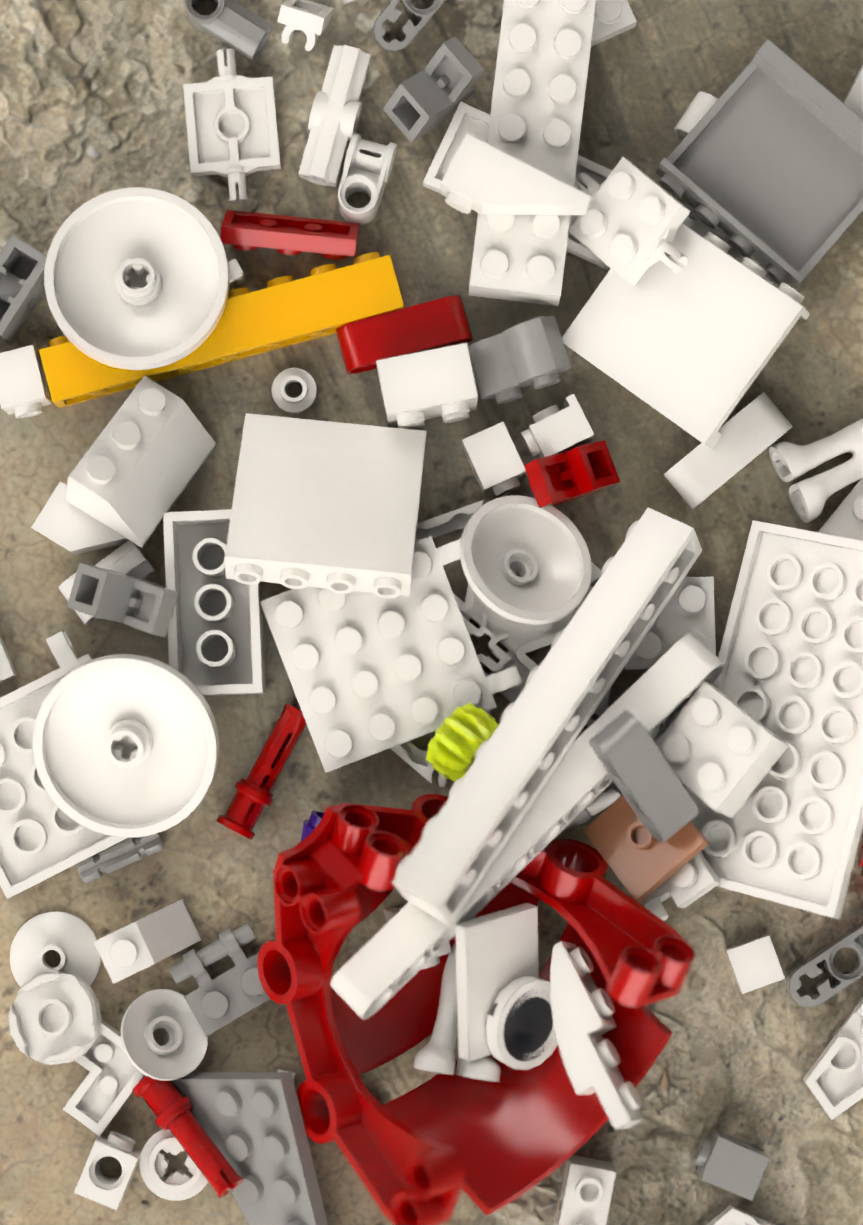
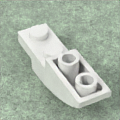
M561 941L553 946L550 968V998L556 1038L567 1074L577 1095L597 1093L614 1129H628L644 1119L638 1109L642 1107V1101L632 1083L624 1081L617 1067L621 1063L617 1050L610 1040H604L602 1037L603 1034L617 1027L612 1017V1014L615 1013V1007L607 992L603 988L598 989L590 973L594 971V966L587 952L581 946L577 948L576 944Z

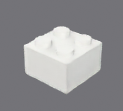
M467 343L376 361L388 427L398 425V428L416 430L425 427V420L442 417L443 423L457 422L468 419L470 417L469 412L477 408L478 395Z
M705 681L656 742L657 747L679 780L715 811L731 818L789 746L722 691Z

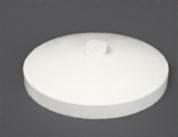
M130 187L116 189L96 196L81 205L58 229L49 247L45 261L44 286L46 298L52 315L63 334L77 349L88 357L105 365L120 369L147 370L159 368L174 363L192 353L216 328L226 307L230 281L227 257L220 237L213 225L196 207L186 200L166 191L153 188Z
M115 654L98 657L83 663L64 676L51 690L36 718L33 733V754L38 775L47 793L55 804L74 821L86 828L109 836L144 837L162 832L178 824L202 801L216 773L219 759V736L210 706L201 692L187 677L173 667L156 659L134 654Z

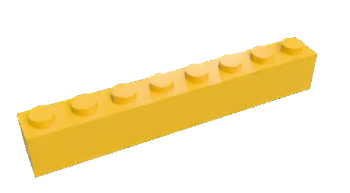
M371 252L354 258L353 265L337 269L336 264H327L310 270L311 276L293 280L292 276H282L266 283L267 288L254 292H250L248 287L229 291L222 317L211 335L189 355L159 368L128 370L111 367L88 357L77 349L66 336L54 338L49 341L50 347L39 350L52 402L59 408L133 389L144 375L154 382L163 381L336 334L335 330L342 325L402 309L404 304L390 255L380 257L379 252Z

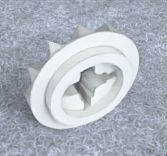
M161 1129L149 1138L142 1149L140 1156L142 1179L154 1194L163 1199L171 1201L189 1199L198 1194L208 1181L188 1154L184 1163L189 1168L188 1171L193 1175L178 1169L174 1174L171 1173L167 1178L164 1177L170 1161L165 1157L166 1154L162 1149L166 1153L170 1152L176 1156L180 1151L183 1152L184 1148L169 1129L165 1131Z

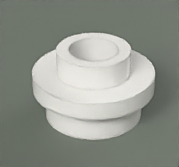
M285 369L273 381L272 397L276 405L285 412L301 413L306 411L316 399V383L313 377L303 369ZM292 382H297L303 387L302 393L296 398L289 397L285 392L287 385Z

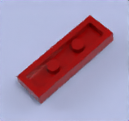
M226 210L221 224L220 240L223 244H232L233 248L243 251H251L262 247L276 249L277 252L285 255L312 252L321 253L327 259L340 260L347 256L355 257L359 242L360 223Z

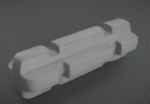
M160 832L136 839L134 837L125 839L99 852L98 856L93 855L77 863L78 873L84 883L92 882L103 877L104 872H107V874L143 859L142 855L144 854L150 856L163 850L165 847Z

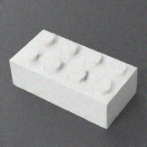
M231 509L163 512L166 588L178 592L173 615L168 627L169 666L187 677L203 696L266 694L263 609L260 601H262V582L249 585L240 583L235 579L226 578L224 556Z

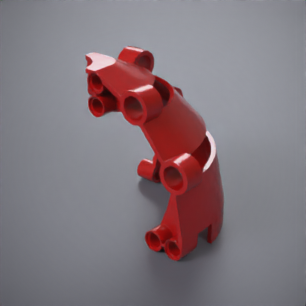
M425 794L417 797L412 804L411 810L353 803H342L327 807L321 821L309 836L294 847L278 854L273 870L276 939L262 945L257 962L259 979L264 991L277 1004H286L307 1079L300 1084L296 1091L306 1135L312 1141L319 1144L332 1141L337 1143L383 1214L394 1225H440L449 1221L461 1190L488 1216L520 1197L568 1160L609 1120L596 1092L592 1095L576 1094L567 1074L558 1045L541 1065L529 1070L513 1069L497 1060L493 1055H490L500 1065L499 1082L473 1079L455 1074L457 1059L455 1061L454 1075L438 1073L415 1089L382 1105L363 1084L359 1076L360 1074L371 1071L395 1059L433 1033L439 1008L443 972L449 954L439 956V964L419 970L381 1009L365 1020L361 1019L330 986L333 964L344 940L353 927L375 911L395 888L392 881L396 876L399 863L405 856L411 855L422 838L427 822L439 814L448 800V796L439 794ZM557 839L550 842L547 848H544L474 918L524 903L537 906L540 899L552 906L568 921L558 943L563 941L576 944L577 948L581 946L589 955L594 966V971L590 974L598 989L603 988L607 992L615 1007V1013L612 1014V1017L617 1027L606 1032L602 1037L604 1040H610L617 1050L621 1061L617 1067L624 1081H629L636 1088L652 1067L673 1033L645 1005L676 996L680 993L695 958V952L674 928L604 878L608 865L595 848L578 840ZM455 936L449 941L451 948L453 944H456ZM552 954L540 971L539 979L550 982Z

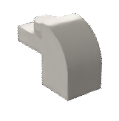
M454 36L443 42L424 70L403 81L383 107V110L412 143L436 128L457 110L460 101L464 103L476 90L473 84L483 73L484 69Z
M79 563L67 607L95 618L123 623L153 635L166 637L178 592L138 577Z

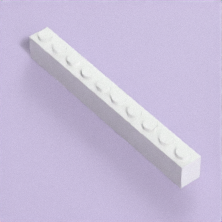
M649 507L639 521L637 520L632 523L627 531L625 542L616 555L610 557L605 562L601 571V577L577 606L576 613L569 624L555 635L551 644V650L541 665L534 667L529 673L526 686L515 703H510L505 708L500 724L491 738L479 746L474 762L465 776L453 784L448 800L439 814L432 817L425 825L422 838L411 855L405 856L399 863L392 883L405 900L444 923L452 924L701 554L702 548L693 527Z

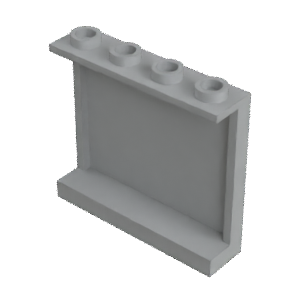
M768 39L756 52L750 64L668 158H664L660 162L656 174L661 177L659 183L668 193L677 199L683 196L696 207L693 212L699 220L712 229L718 226L731 238L728 242L735 251L747 258L752 255L765 266L764 269L768 272L766 277L778 287L784 282L795 289L863 211V120Z

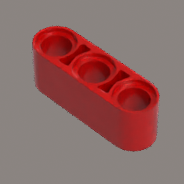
M460 295L447 296L342 325L335 330L347 374H357L377 369V360L469 343L473 340Z

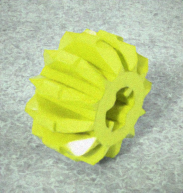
M471 703L456 708L449 718L444 719L441 727L435 730L434 738L428 743L426 760L433 765V769L446 779L456 782L465 776L474 762L479 746L491 738L499 724L495 722V718Z

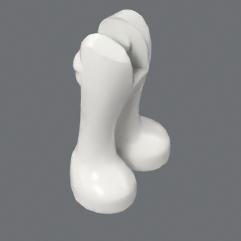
M863 419L826 438L807 445H797L783 441L769 447L772 465L778 476L785 482H790L843 453H852V458L789 487V497L793 508L805 523H809L821 515L826 500L832 494L863 478Z
M453 944L451 948L452 953H449L444 968L439 1008L433 1033L429 1043L417 1053L413 1066L415 1069L454 1075L456 1065L454 1050L456 1047L458 1025L456 944ZM490 1055L471 1062L458 1058L455 1074L473 1079L499 1082L501 1069L500 1065Z

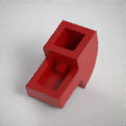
M605 440L578 446L564 453L539 458L524 465L530 488L535 495L539 508L549 505L558 506L620 483Z

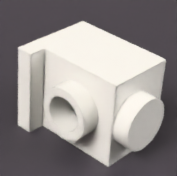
M574 394L566 397L564 409L559 411L557 405H553L533 416L535 423L520 433L531 457L539 454L540 458L564 453L592 440L594 432Z

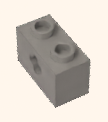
M11 235L0 253V338L9 344H12L45 292L44 269L47 257L14 235Z

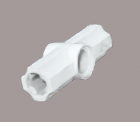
M334 45L322 90L317 91L313 101L308 123L310 134L303 152L299 177L317 185L336 187L348 142L353 132L356 133L362 108L360 98L371 62V55L359 48L348 45Z

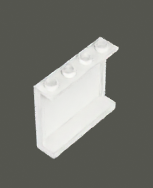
M687 216L677 229L671 243L673 247L688 258L686 266L676 261L684 268L682 271L674 273L659 259V261L646 270L634 286L610 269L567 329L562 340L570 349L713 450L723 436L718 431L798 319L802 317L807 320L810 314L801 305L805 299L803 295L784 282L776 288L764 280L768 273L765 269L747 257L740 263L729 256L727 253L731 247L711 232H708L705 238L691 230L695 222Z
M246 413L224 556L226 578L235 579L240 583L249 585L269 582L279 583L291 589H302L306 586L328 588L332 592L341 594L360 591L371 592L383 598H395L399 595L410 596L427 431Z

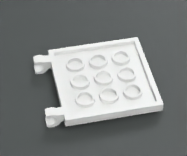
M431 536L415 542L410 596L399 595L395 598H383L371 592L360 591L341 594L332 592L328 588L306 586L302 589H291L260 601L325 773L434 732L441 727L444 719L449 718L456 708L468 703L485 711L496 708L497 706L492 694L522 683L515 665L486 677L484 675L443 568L444 565L460 560L461 539L439 548L435 547Z
M63 631L46 639L60 668L0 698V886L7 899L128 838L105 835L74 821L55 804L44 788L37 772L33 754V733L39 710L48 694L64 676L83 663L93 660L90 653L78 658L66 632L63 633Z

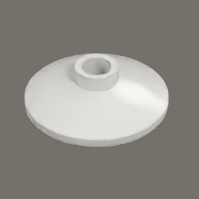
M52 911L33 917L19 929L11 945L10 966L16 982L22 987L24 983L38 974L57 971L78 976L91 986L97 977L101 964V957L94 944V941L98 940L97 936L85 921L70 913ZM55 950L60 954L61 961L57 967H51L46 963L45 955L47 951Z
M168 989L148 991L129 1005L122 1019L121 1040L124 1051L130 1062L148 1077L162 1081L180 1079L194 1071L204 1058L208 1045V1036L203 1032L184 995ZM153 1032H158L162 1035L164 1040L163 1046L156 1043Z

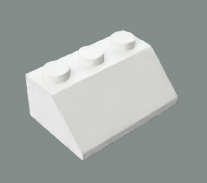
M144 375L68 476L65 500L142 548L163 520V512H169L211 454L216 443L183 399Z

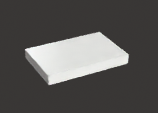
M524 903L455 924L458 1058L471 1062L492 1055L487 1044L486 1023L488 1015L493 1016L498 1005L493 1003L497 995L512 980L525 975L539 978L538 907L535 905Z

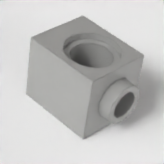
M713 1129L710 1139L703 1137L700 1141L693 1163L698 1165L696 1172L701 1180L753 1201L770 1158L763 1150Z

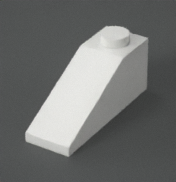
M467 133L440 183V193L447 196L445 202L452 208L469 214L472 209L480 214L586 215L592 196Z

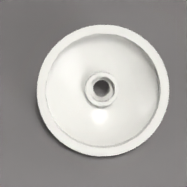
M510 495L499 497L481 506L473 514L463 530L460 541V559L464 574L478 597L500 615L526 624H546L564 618L584 599L592 576L591 557L587 544L573 522L552 505L539 508L536 498L528 496ZM510 569L515 570L519 577L513 574Z

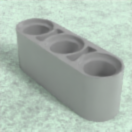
M624 711L589 740L592 750L639 820L660 843H665L699 814V810L648 731L633 714Z

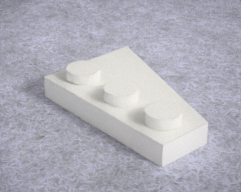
M863 998L803 1078V1081L831 1120L863 1098Z

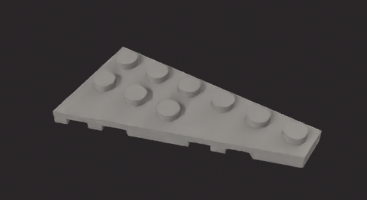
M191 1072L180 1079L174 1080L182 1097H189L192 1101L193 1110L191 1113L236 1173L242 1177L243 1181L231 1192L248 1225H328L291 1072Z

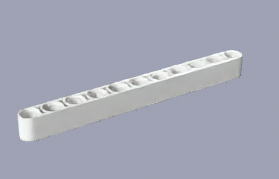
M688 633L679 639L573 742L451 925L444 923L412 903H407L335 974L330 986L361 1019L365 1020L374 1015L455 936V924L473 919L613 782V779L592 750L589 740L624 711H628L641 722L655 741L669 727L704 681L712 685L725 668V663L692 633Z

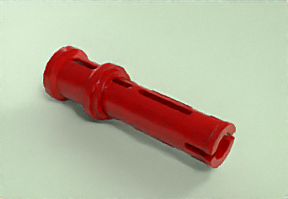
M287 703L285 704L282 714L268 740L265 742L246 780L241 778L240 782L237 781L234 787L237 792L226 813L218 816L216 820L218 823L250 840L253 839L255 835L253 828L264 807L271 806L273 802V794L270 791L306 726L301 710Z
M146 1076L133 1088L132 1092L137 1098L142 1097L157 1116L155 1123L158 1127L163 1128L164 1131L169 1129L216 1191L219 1199L229 1193L228 1189L234 1190L243 1181L242 1177L236 1173L191 1113L193 1110L192 1101L189 1097H182L171 1081H162Z

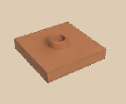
M623 795L583 830L584 834L607 862L633 899L640 903L709 844V841L692 820L665 843H660L644 827Z

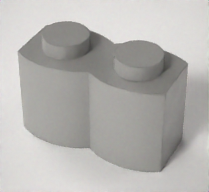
M541 316L528 320L502 333L482 339L468 346L473 375L481 399L496 398L497 404H504L521 398L523 396L521 389L531 384H534L535 389L554 385L561 381L559 374L571 368L555 316Z

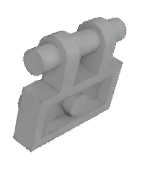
M248 922L233 931L229 927L218 934L220 939L197 952L193 948L182 955L184 960L168 968L176 984L192 975L198 983L199 988L185 995L184 998L206 1036L270 999L259 979L257 968L259 953L248 959L242 949V946L257 938ZM229 954L235 967L212 980L206 967Z

